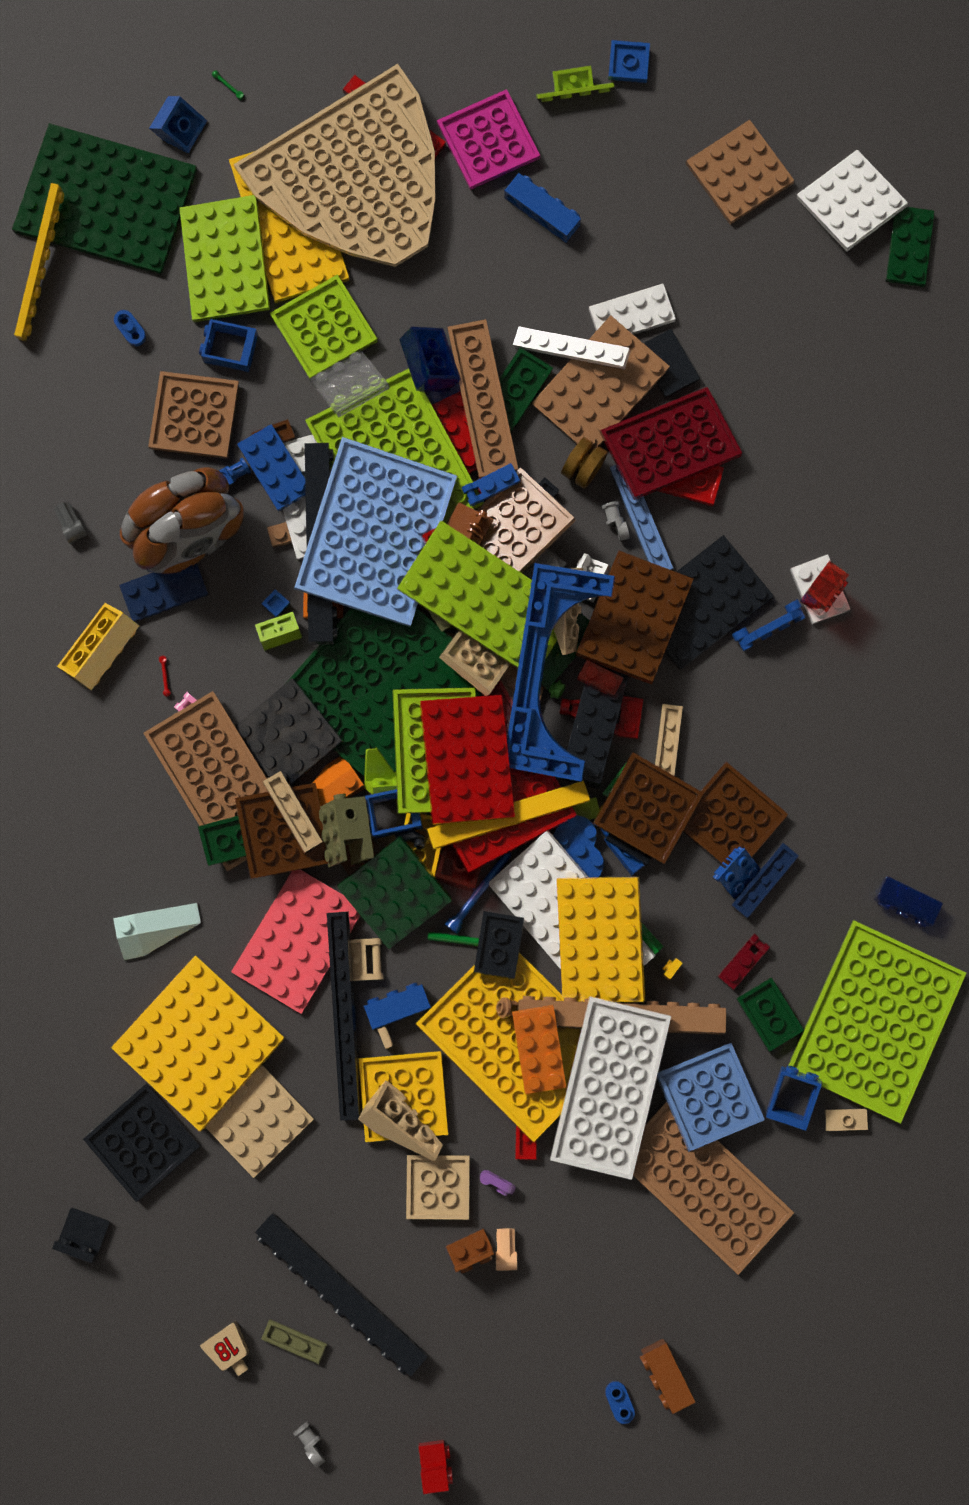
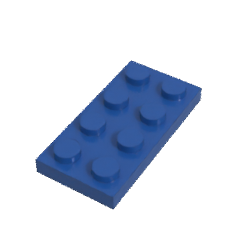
M272 424L237 444L278 512L306 496L305 478Z

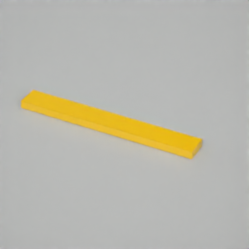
M582 781L514 802V818L446 823L428 828L427 832L434 850L589 802L590 798L585 783Z

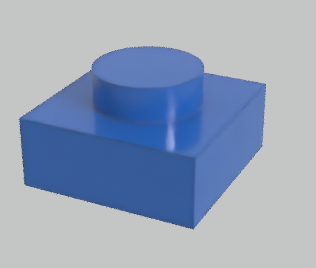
M275 589L261 604L272 615L279 617L290 605V602Z

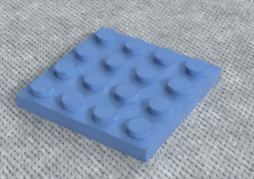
M732 1043L657 1074L658 1082L688 1152L765 1120Z

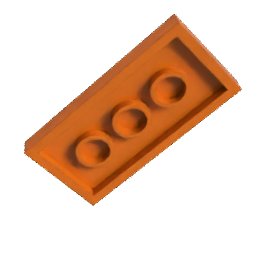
M548 1005L512 1011L525 1094L566 1088L554 1006Z

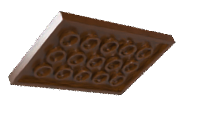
M618 550L609 575L615 576L612 597L599 596L576 656L652 685L692 585L693 578Z

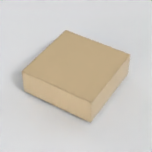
M382 1027L378 1029L385 1049L393 1047L387 1028Z

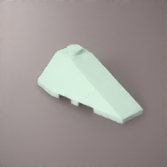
M197 903L113 918L117 940L124 960L146 956L177 936L201 924Z

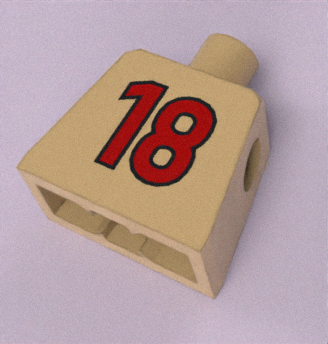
M236 1321L200 1345L201 1349L222 1371L232 1366L237 1376L248 1370L242 1358L249 1353V1349Z

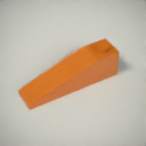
M341 756L327 764L312 782L316 783L320 806L334 800V795L346 794V798H351L364 789V784L351 765Z

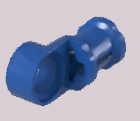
M243 458L236 464L219 470L227 478L229 485L236 482L237 478L245 474H251Z

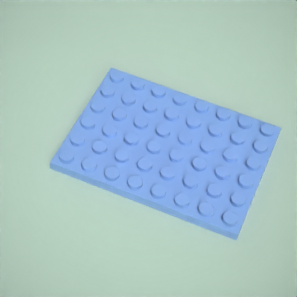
M342 437L294 589L410 627L418 603L398 591L397 587L425 545L421 536L436 528L441 520L443 521L457 476Z

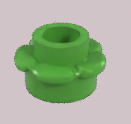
M561 680L557 683L554 682L550 686L548 692L551 693V698L559 699L562 696L566 685L561 683Z

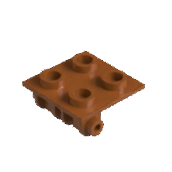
M458 502L447 524L480 545L494 519L488 517L485 511L480 510L478 512Z

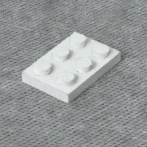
M828 555L790 569L812 625L850 610Z

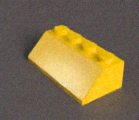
M104 603L57 667L86 688L92 690L99 683L105 671L111 667L117 655L123 651L129 639L135 635L139 625L123 612Z

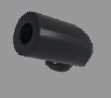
M414 830L396 834V839L401 836L405 842L411 841L414 843L418 850L425 848V837Z

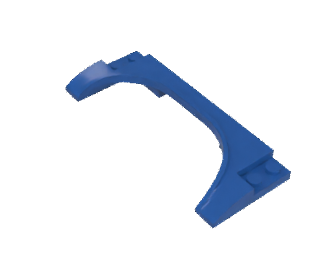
M534 564L507 736L510 768L582 782L585 760L579 759L561 747L548 731L542 717L540 688L546 650L553 628L570 608L589 598L598 596L612 597L615 576L545 564Z

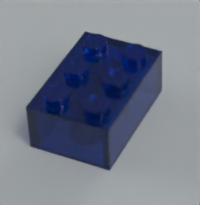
M411 326L399 339L416 391L449 392L461 380L443 328Z

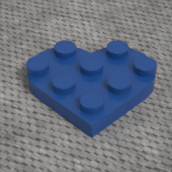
M576 816L559 825L553 834L554 838L588 877H599L604 867V860L600 851L594 847L597 838L593 823L585 817Z

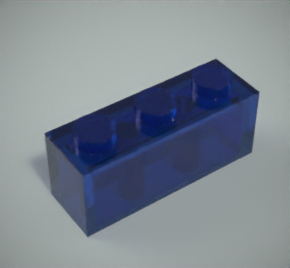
M889 876L883 878L873 899L878 902V906L887 910L890 907L897 911L896 914L905 919L910 917L915 920V924L923 928L934 924L943 905L942 902Z

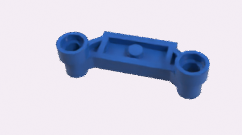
M799 599L784 606L787 614L752 633H749L747 628L744 627L733 633L732 636L735 642L738 641L744 651L754 646L752 643L754 640L761 638L763 641L773 635L771 631L777 628L779 631H782L790 626V621L794 620L797 623L806 618L801 609L802 605Z

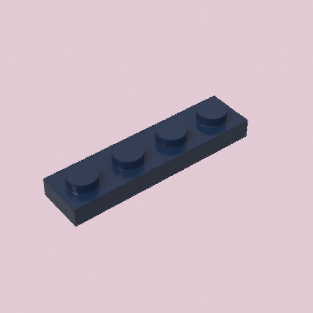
M782 843L731 906L747 919L799 855Z

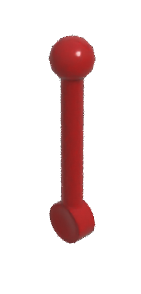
M160 656L159 662L162 665L164 682L163 695L168 697L171 691L168 689L165 664L167 658Z

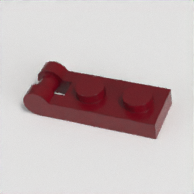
M755 933L717 976L732 990L736 988L770 948L767 943H762L758 939L759 936ZM752 945L758 949L756 954L749 950Z

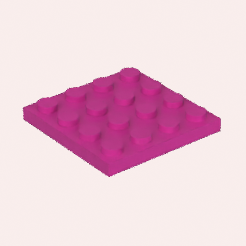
M507 89L437 120V125L470 190L540 159V154Z

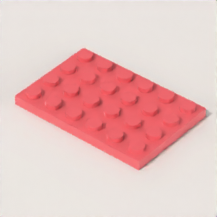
M302 870L292 871L231 972L302 1014L330 968L327 913L349 911L350 933L361 915L343 894Z

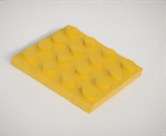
M441 1051L359 1059L363 1109L380 1086L387 1080L407 1098L404 1101L411 1110L415 1109L417 1111L418 1119L423 1125H428L435 1136L448 1135ZM364 1124L365 1142L389 1140L373 1132Z

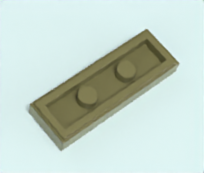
M269 1319L261 1340L317 1364L320 1363L328 1344L272 1319Z

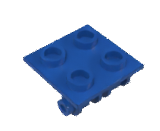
M741 847L735 848L726 858L729 865L722 862L725 868L720 866L713 876V879L720 882L733 899L744 890L746 885L760 870V867L746 849Z

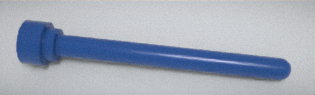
M511 852L500 857L458 914L446 921L444 925L456 934L459 933L462 929L463 919L488 888L489 882L511 858Z

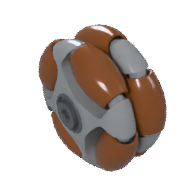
M203 467L176 475L171 478V482L166 480L152 485L134 500L123 519L120 538L129 549L133 550V558L138 567L153 573L170 574L181 572L190 565L198 563L205 556V553H208V555L213 553L225 543V540L238 532L243 523L244 509L238 499L228 495L229 483L220 471L210 467Z

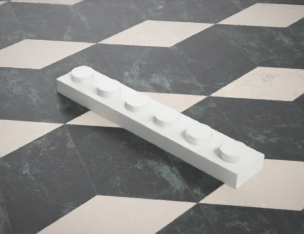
M523 327L518 328L513 343L515 348L625 369L631 352L628 347Z

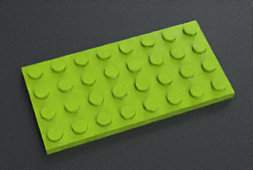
M441 520L397 587V590L518 668L532 580ZM554 629L548 641L545 659L557 642Z

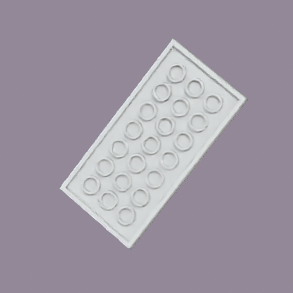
M546 831L489 882V886L515 916L524 918L523 926L561 969L557 878H582L588 876L549 831ZM642 940L644 966L656 955Z
M589 996L550 1157L551 1161L632 1180L671 1020L670 1015Z

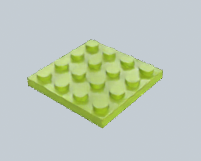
M338 274L270 313V316L310 380L378 342L377 337Z

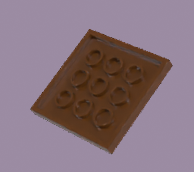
M633 752L593 824L658 862L665 864L704 793Z
M725 762L701 790L704 794L683 832L720 864L724 862L729 865L726 858L735 848H745L752 857L787 817L788 813L728 762Z
M316 783L290 787L322 840V843L305 853L268 792L235 798L250 879L328 864L325 860L326 846L322 839L323 824L319 819L321 806Z

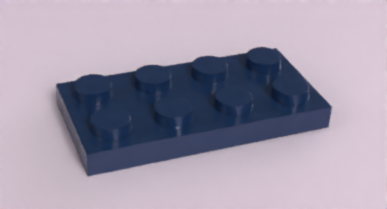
M197 563L190 565L181 572L170 574L152 572L119 585L131 619L134 622L209 595Z

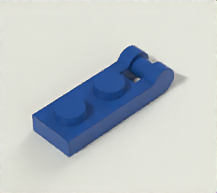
M512 463L473 483L463 486L462 491L464 494H467L469 505L475 506L521 481ZM479 488L481 494L476 495L474 490Z

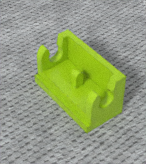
M293 612L255 625L264 651L302 638Z

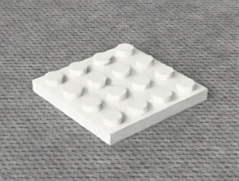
M858 150L854 151L797 194L799 202L846 252L908 205V202Z

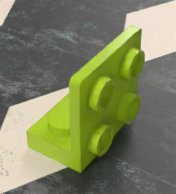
M376 748L366 749L364 788L371 794L397 789L396 772L393 773Z

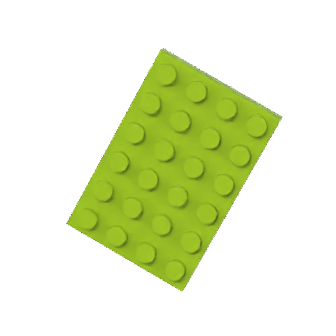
M250 195L180 207L193 322L270 310L259 209L256 197Z
M475 688L393 690L398 814L431 813L420 701L476 697Z

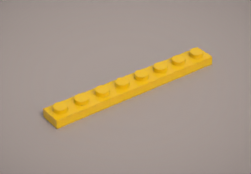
M54 183L50 185L14 336L22 341H26L27 336L31 335L32 325L30 324L37 310L35 303L41 294V279H44L46 274L44 266L46 260L48 261L50 257V242L55 237V230L53 229L55 222L57 223L59 220V205L64 200L62 188Z

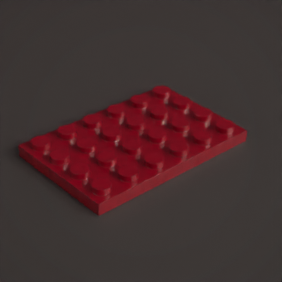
M708 387L600 430V434L634 500L742 456V451Z

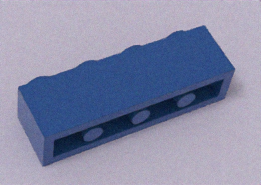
M518 173L504 190V198L565 243L580 226L581 218L575 210H569L560 199L551 197L545 188L536 186L531 178L526 175L523 176Z

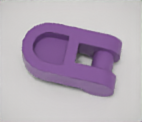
M483 1170L480 1173L482 1184L496 1186V1191L504 1196H507L508 1193L511 1195L514 1193L516 1186L489 1170Z

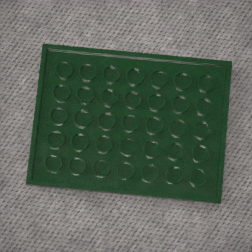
M49 123L12 230L15 233L38 239L51 183L58 184L64 192V200L59 205V220L57 223L55 222L53 229L55 230V237L50 243L162 275L181 218L180 207H184L197 166Z
M351 608L335 626L337 627L338 638L334 639V645H318L290 677V679L294 678L344 740L334 751L363 776H365L366 749L376 747L352 715L348 705L447 639L450 642L453 639L445 631H441L432 620L417 608L410 627Z

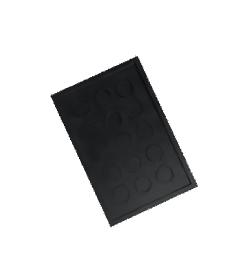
M724 535L676 571L693 578V582L665 650L666 654L679 670H682L774 597Z

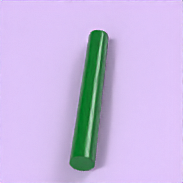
M428 932V940L478 946L479 938Z

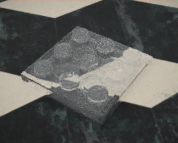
M361 350L352 353L344 360L335 363L333 366L310 378L313 386L338 418L389 389L387 381Z

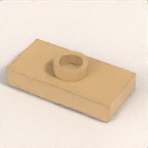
M867 1109L824 1110L825 1131L868 1130Z

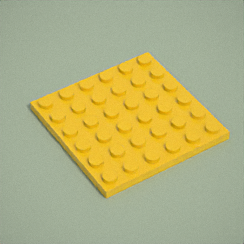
M195 955L111 1048L201 1132L283 1042L285 1037Z

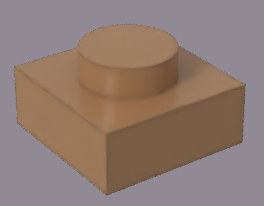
M286 522L267 527L273 548L292 543Z

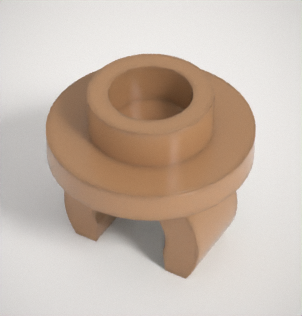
M506 997L501 998L496 1005L499 1017H513L511 1006L518 1005V1002L510 1001Z

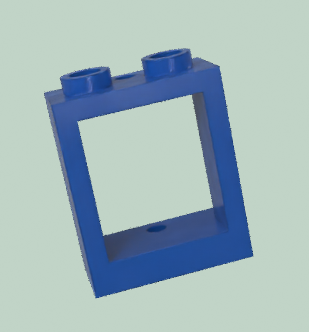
M210 319L209 325H206L204 329L205 342L204 344L201 343L199 355H201L203 362L249 372L258 339L257 329ZM216 331L246 338L240 361L210 355Z
M397 789L365 796L367 813L370 819V834H373L375 839L396 835L397 833L409 830L423 829L420 813H411L413 824L378 830L373 803L396 799Z
M789 1065L787 1067L781 1066L766 1110V1118L806 1131L822 1086V1081L814 1073L807 1072V1074L798 1072L799 1069ZM785 1076L814 1085L803 1116L775 1107Z

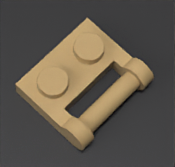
M380 938L351 940L353 981L384 980V973H381L380 945H382V941ZM367 945H372L373 974H367Z

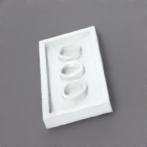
M664 284L589 306V312L596 331L610 315L633 335L673 323L676 320Z

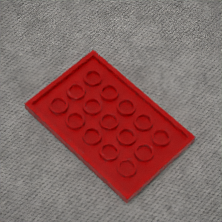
M502 695L420 701L432 825L514 818L515 812Z

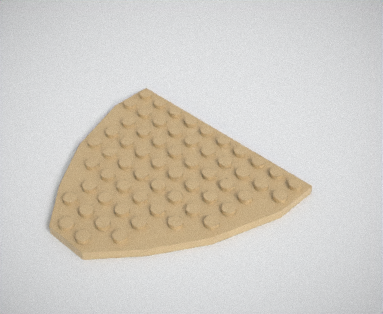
M398 64L234 164V168L259 202L304 236L343 253L396 267L429 245L435 207V150L420 96Z

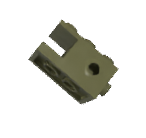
M346 794L334 795V800L324 804L319 810V819L323 824L322 839L326 846L325 860L328 862V867H333L347 861L345 845H349L351 865L361 864L374 858L365 797L346 798Z

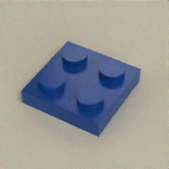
M612 40L608 80L647 83L650 43Z

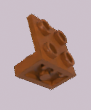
M484 1228L446 1246L454 1264L455 1272L460 1271L461 1274L473 1269L472 1265L480 1262V1265L491 1261V1256L494 1255V1250Z

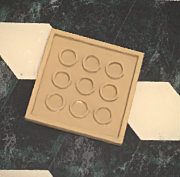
M261 1065L209 1122L206 1129L255 1178L314 1118Z

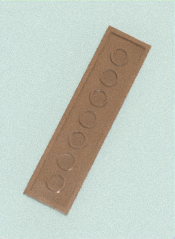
M485 319L447 327L479 479L512 463L515 471H517L518 465L487 321Z

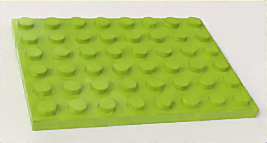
M411 367L305 420L316 443H329L330 449H333L334 461L341 439L344 437L456 475L455 484L443 522L446 524L458 502L474 510L479 509L484 504L483 501L475 506L469 505V498L467 494L463 493L462 487L473 483ZM330 461V469H332L334 461ZM474 490L475 494L479 495L478 490Z
M853 920L788 1065L799 1069L798 1072L804 1074L811 1072L818 1075L822 1081L821 1087L901 1124L966 976V972Z

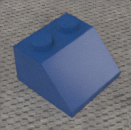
M168 96L149 129L163 141L189 153L208 120L182 97Z

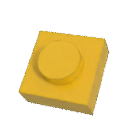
M677 958L673 962L669 959L662 968L665 971L662 976L670 980L682 965V962Z

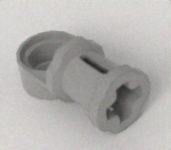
M619 502L606 503L602 505V510H605L607 517L606 525L616 526L620 541L630 539L627 524L624 522L623 517L620 516Z
M307 1421L293 1435L298 1436L305 1446L304 1449L307 1457L318 1468L325 1462L324 1457L315 1446L321 1438L313 1433Z

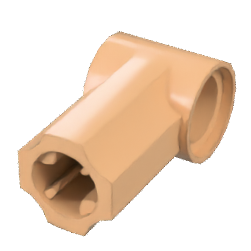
M515 1228L497 1229L496 1271L517 1270Z

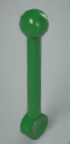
M218 71L212 72V77L219 79L234 92L238 100L244 98L243 92L237 91L219 75Z

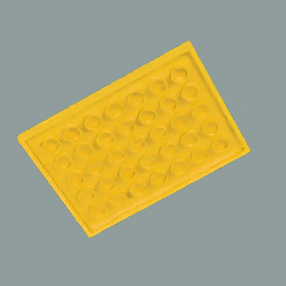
M519 953L515 979L473 973V966L416 1025L532 1142H535L561 1115L581 1029L557 1028L566 1088L525 1094L513 1017L500 1018L496 1011V1005L503 997L516 1002L519 999H523V996H535V1000H543V997H556V1001H562V994ZM512 1005L511 1012L517 1011L518 1005Z

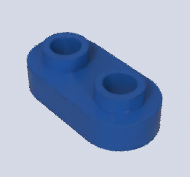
M127 310L118 311L114 316V323L130 345L135 347L142 345L146 340L143 328L131 312ZM128 320V323L122 324V321ZM139 335V338L135 340L133 336Z
M619 1381L610 1382L605 1388V1395L613 1415L619 1423L627 1424L633 1420L635 1415L627 1390ZM614 1389L620 1390L619 1396L615 1397L612 1395ZM623 1409L628 1411V1415L625 1417L620 1415Z

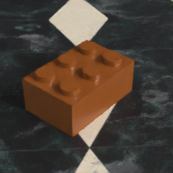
M661 1339L641 1349L643 1355L640 1356V1359L646 1371L651 1370L652 1372L649 1378L656 1391L660 1389L662 1394L659 1395V1398L665 1410L670 1409L672 1414L695 1403L665 1340Z

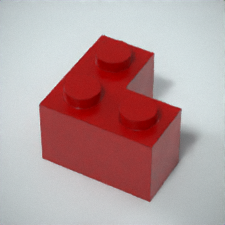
M444 1440L419 1443L423 1494L449 1491V1484H453L452 1467H447V1459L450 1458L449 1445L445 1446Z

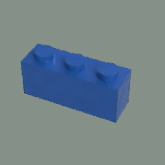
M417 982L406 986V990L399 993L398 990L387 993V998L379 1000V997L367 1001L368 1005L364 1006L372 1030L431 1009L423 985L418 986Z

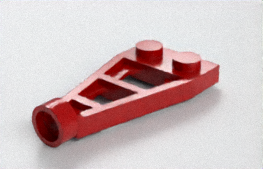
M623 696L619 723L616 724L613 735L631 739L638 738L643 699ZM562 698L559 714L576 718L580 700ZM569 705H572V711H569Z

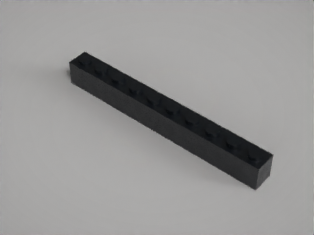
M304 443L307 546L332 470L330 469V461H334L333 449H330L329 443ZM308 594L309 645H334V639L338 638L337 627H333V619H337V607H333L332 601Z
M274 1212L256 1230L255 1233L258 1235L256 1239L262 1245L266 1246L268 1244L273 1249L271 1253L280 1261L284 1259L288 1263L287 1268L295 1275L299 1273L304 1278L302 1281L310 1289L314 1287L320 1292L318 1296L325 1303H332L335 1306L333 1310L340 1317L346 1316L351 1321L349 1325L355 1331L359 1332L361 1330L366 1335L365 1340L373 1347L377 1345L382 1350L380 1353L388 1361L392 1359L397 1363L396 1368L404 1376L406 1374L412 1376L427 1359L428 1354Z

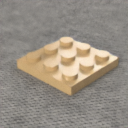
M460 630L439 657L485 696L491 693L510 665L509 662Z
M407 1155L406 1219L469 1220L470 1156L438 1155L436 1160L432 1161L422 1155Z

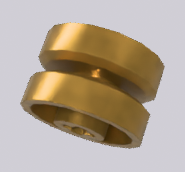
M583 437L572 450L561 470V474L568 479L573 478L577 474L576 484L583 489L591 483L608 455V452L601 447H597L592 451L593 442L586 437Z

